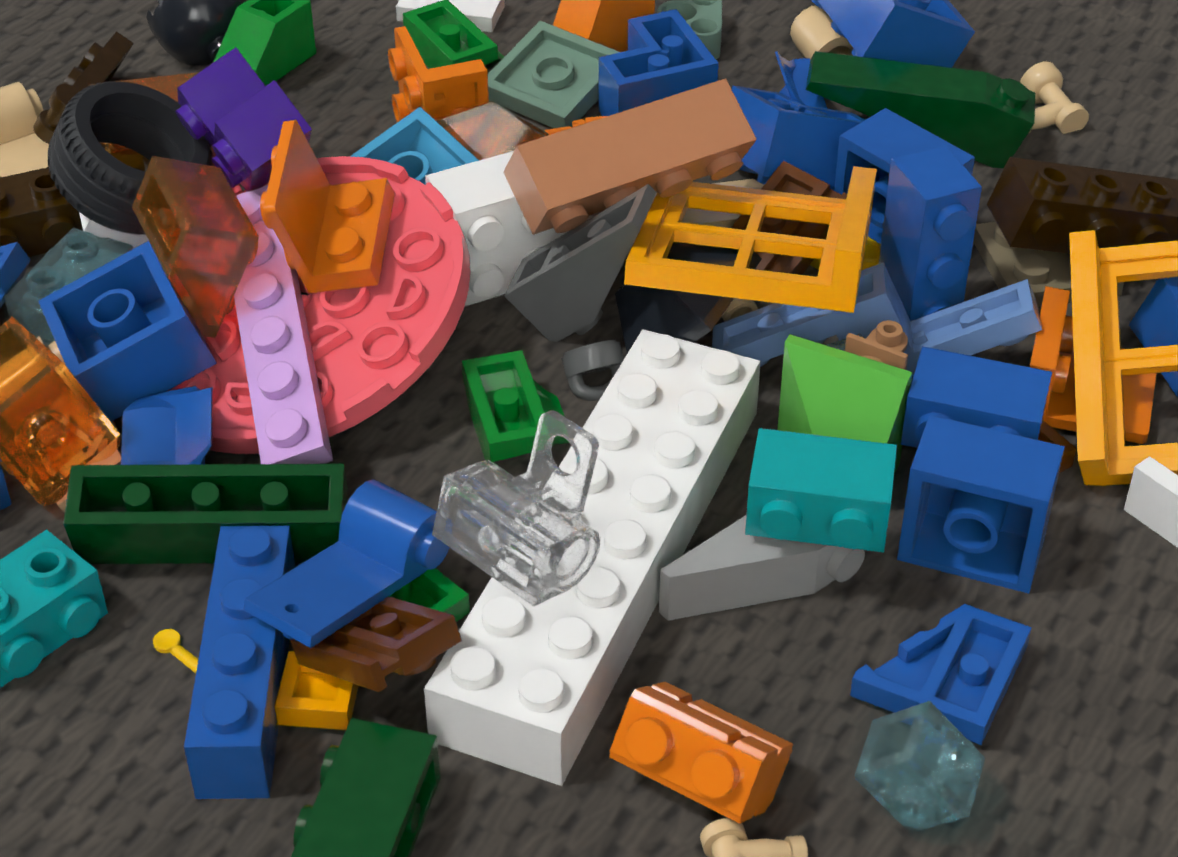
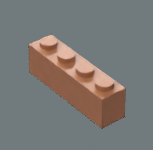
M725 78L517 145L503 173L533 235L554 228L556 233H564L575 229L587 221L590 215L604 211L647 184L657 193L659 192L662 198H666L685 190L692 184L693 180L708 175L711 180L725 178L743 166V157L757 139Z

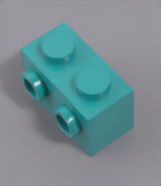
M759 428L748 487L745 535L884 553L897 445Z
M47 529L0 559V688L14 678H21L33 672L44 657L70 639L88 634L96 626L99 619L108 614L98 570Z

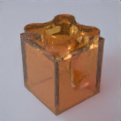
M12 316L0 326V464L9 474L17 479L40 505H51L61 500L68 492L71 465H90L107 459L117 450L120 443V433L66 365Z

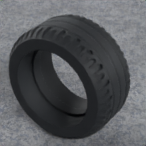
M104 82L82 89L68 102L50 140L47 158L49 173L55 182V186L60 190L62 196L81 214L112 230L147 235L173 229L189 216L210 178L213 152L210 143L204 136L195 140L185 129L175 112L181 105L171 97L140 84ZM100 143H112L132 149L151 161L161 173H150L130 167L113 157Z

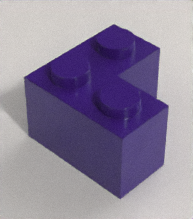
M236 47L177 88L178 103L181 107L175 111L176 115L195 140L203 136L207 139L216 153V156L212 158L215 167L232 188L240 183L247 192L261 188L269 182L272 171L271 152L273 147L278 145L284 121L297 120L309 143L312 128L275 80L265 86Z

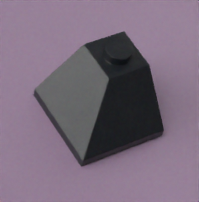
M673 242L666 259L733 267L739 250ZM753 251L748 269H755L762 260L755 251ZM623 283L615 293L627 354L642 329L694 343L714 328L734 298L624 285Z

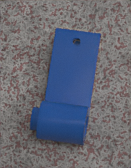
M374 479L367 481L356 489L345 506L340 522L338 542L245 598L244 611L283 632L285 638L295 639L312 648L386 597L422 575L428 569L432 570L438 567L446 557L451 545L448 520L445 514Z

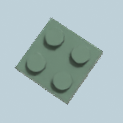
M539 21L488 73L489 101L552 128L572 127V121L581 119L599 99V57L620 52Z

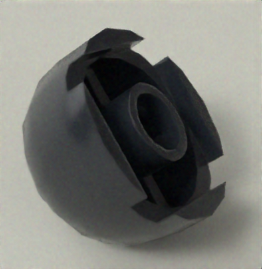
M157 0L159 5L155 9L154 15L148 9L146 17L150 30L168 54L187 65H206L214 62L236 8L247 0Z

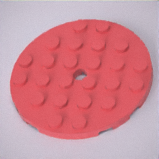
M337 156L317 158L330 185L381 178L388 179L395 196L379 284L308 293L298 275L301 292L308 294V296L302 295V301L329 437L354 427L396 400L423 375L444 349L456 329L469 291L471 270L466 238L458 221L454 220L453 210L444 196L430 182L425 185L410 177L406 169L400 165L365 157ZM238 184L234 188L230 187L199 206L197 209L202 216L179 236L169 232L155 248V251L180 289L217 364L168 391L197 386L200 390L213 387L212 447L210 450L232 454H259L219 207L220 202L246 192Z

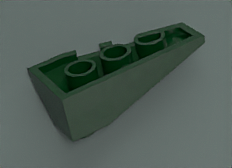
M817 51L814 52L810 60L805 90L870 117L887 108L974 156L975 161L992 168L1004 169L1009 157L1014 156L1035 124V92L1028 90L1022 83L1014 79H1002L982 71Z

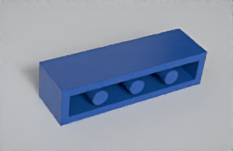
M220 526L184 743L195 799L270 798L279 728L275 713V703L288 655L290 639L285 638L283 632L245 612L244 599L296 567L290 526Z

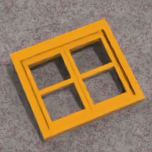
M853 166L846 199L692 182L685 190L666 198H662L658 192L626 259L624 285L854 313L870 228L877 169ZM688 208L751 215L746 230L682 222ZM764 217L829 225L826 239L760 232ZM673 242L739 250L733 267L666 259ZM753 251L821 259L817 277L748 269Z
M1095 230L1071 232L1069 237L1077 452L1084 484L1099 486L1130 484L1134 467L1149 456L1178 475V443L1125 446L1122 376L1178 371V345L1121 350L1118 283L1178 277V240L1099 248Z

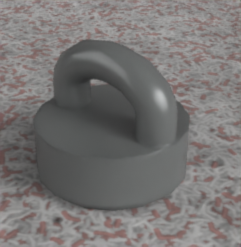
M607 340L582 346L563 353L564 356L561 357L572 393L576 397L587 401L600 400L624 360L620 342H616V340ZM611 369L612 378L609 382L600 386L584 384L582 376Z

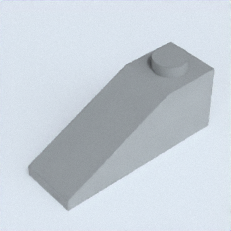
M745 515L660 569L659 613L669 621L815 594L834 580L844 582L850 579L862 565L865 551L745 535Z

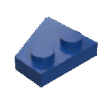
M963 604L942 617L935 628L928 631H920L900 643L898 655L875 670H872L867 664L856 670L852 678L850 696L982 745L1028 647L1032 627Z

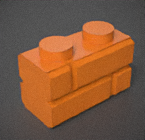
M667 682L653 684L651 687L645 686L633 691L611 745L609 758L741 824L752 819L753 816L756 817L763 814L773 801L792 753L793 743L702 699L693 701L692 694Z

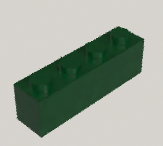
M344 464L71 465L63 525L73 551L89 564L214 563L220 526H290L295 563H304L338 542L342 514L349 500Z
M351 718L340 745H331L324 756L320 773L321 789L314 805L305 804L298 815L293 838L295 849L291 857H411L441 779L437 735Z

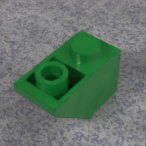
M247 0L236 8L214 62L236 47L265 86L274 80L277 81L316 54L311 0Z

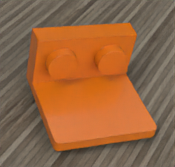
M406 26L394 28L396 48L388 49V60L394 81L399 83V93L392 95V106L396 122L398 123L414 110L421 107L478 160L490 158L488 72L482 60L478 59L427 69Z
M284 121L278 145L274 146L271 152L272 171L267 191H264L261 195L260 210L265 225L269 229L274 230L283 246L288 266L292 270L297 271L308 293L378 285L395 196L388 179L381 178L330 185L298 121Z
M1045 286L1040 311L1042 330L1036 332L1030 367L1052 372L1043 421L1053 428L1077 432L1073 317L1066 315L1070 290ZM1157 373L1122 376L1125 441L1138 444L1147 442Z

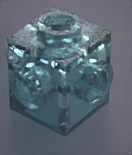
M931 701L872 720L854 778L906 829L917 832L970 816L985 757Z

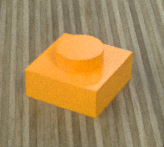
M288 651L275 703L277 725L346 730L352 718L359 685L298 664L294 651Z

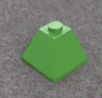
M789 334L784 344L777 430L897 445L895 473L901 459V439L907 396L913 372Z

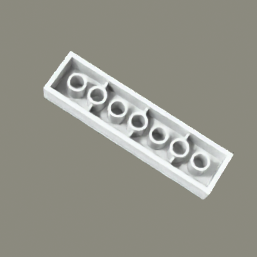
M642 329L460 628L459 633L462 641L446 651L424 688L428 734L437 735L439 745L560 786L563 785L659 601L660 569L683 555L757 414L760 360Z

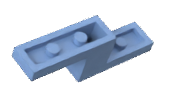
M880 263L862 270L854 313L773 303L715 325L713 328L712 348L760 360L761 367L771 358L784 354V344L789 334L820 344L827 338L837 335L845 351L848 333L866 339L880 322L891 320L899 323L903 328V332L908 337L907 348L904 353L909 354L906 370L913 372L912 376H914L922 346L971 356L999 345L1011 346L1026 339L1030 334L1041 331L1042 326L1036 298L1028 279L910 321L884 263Z

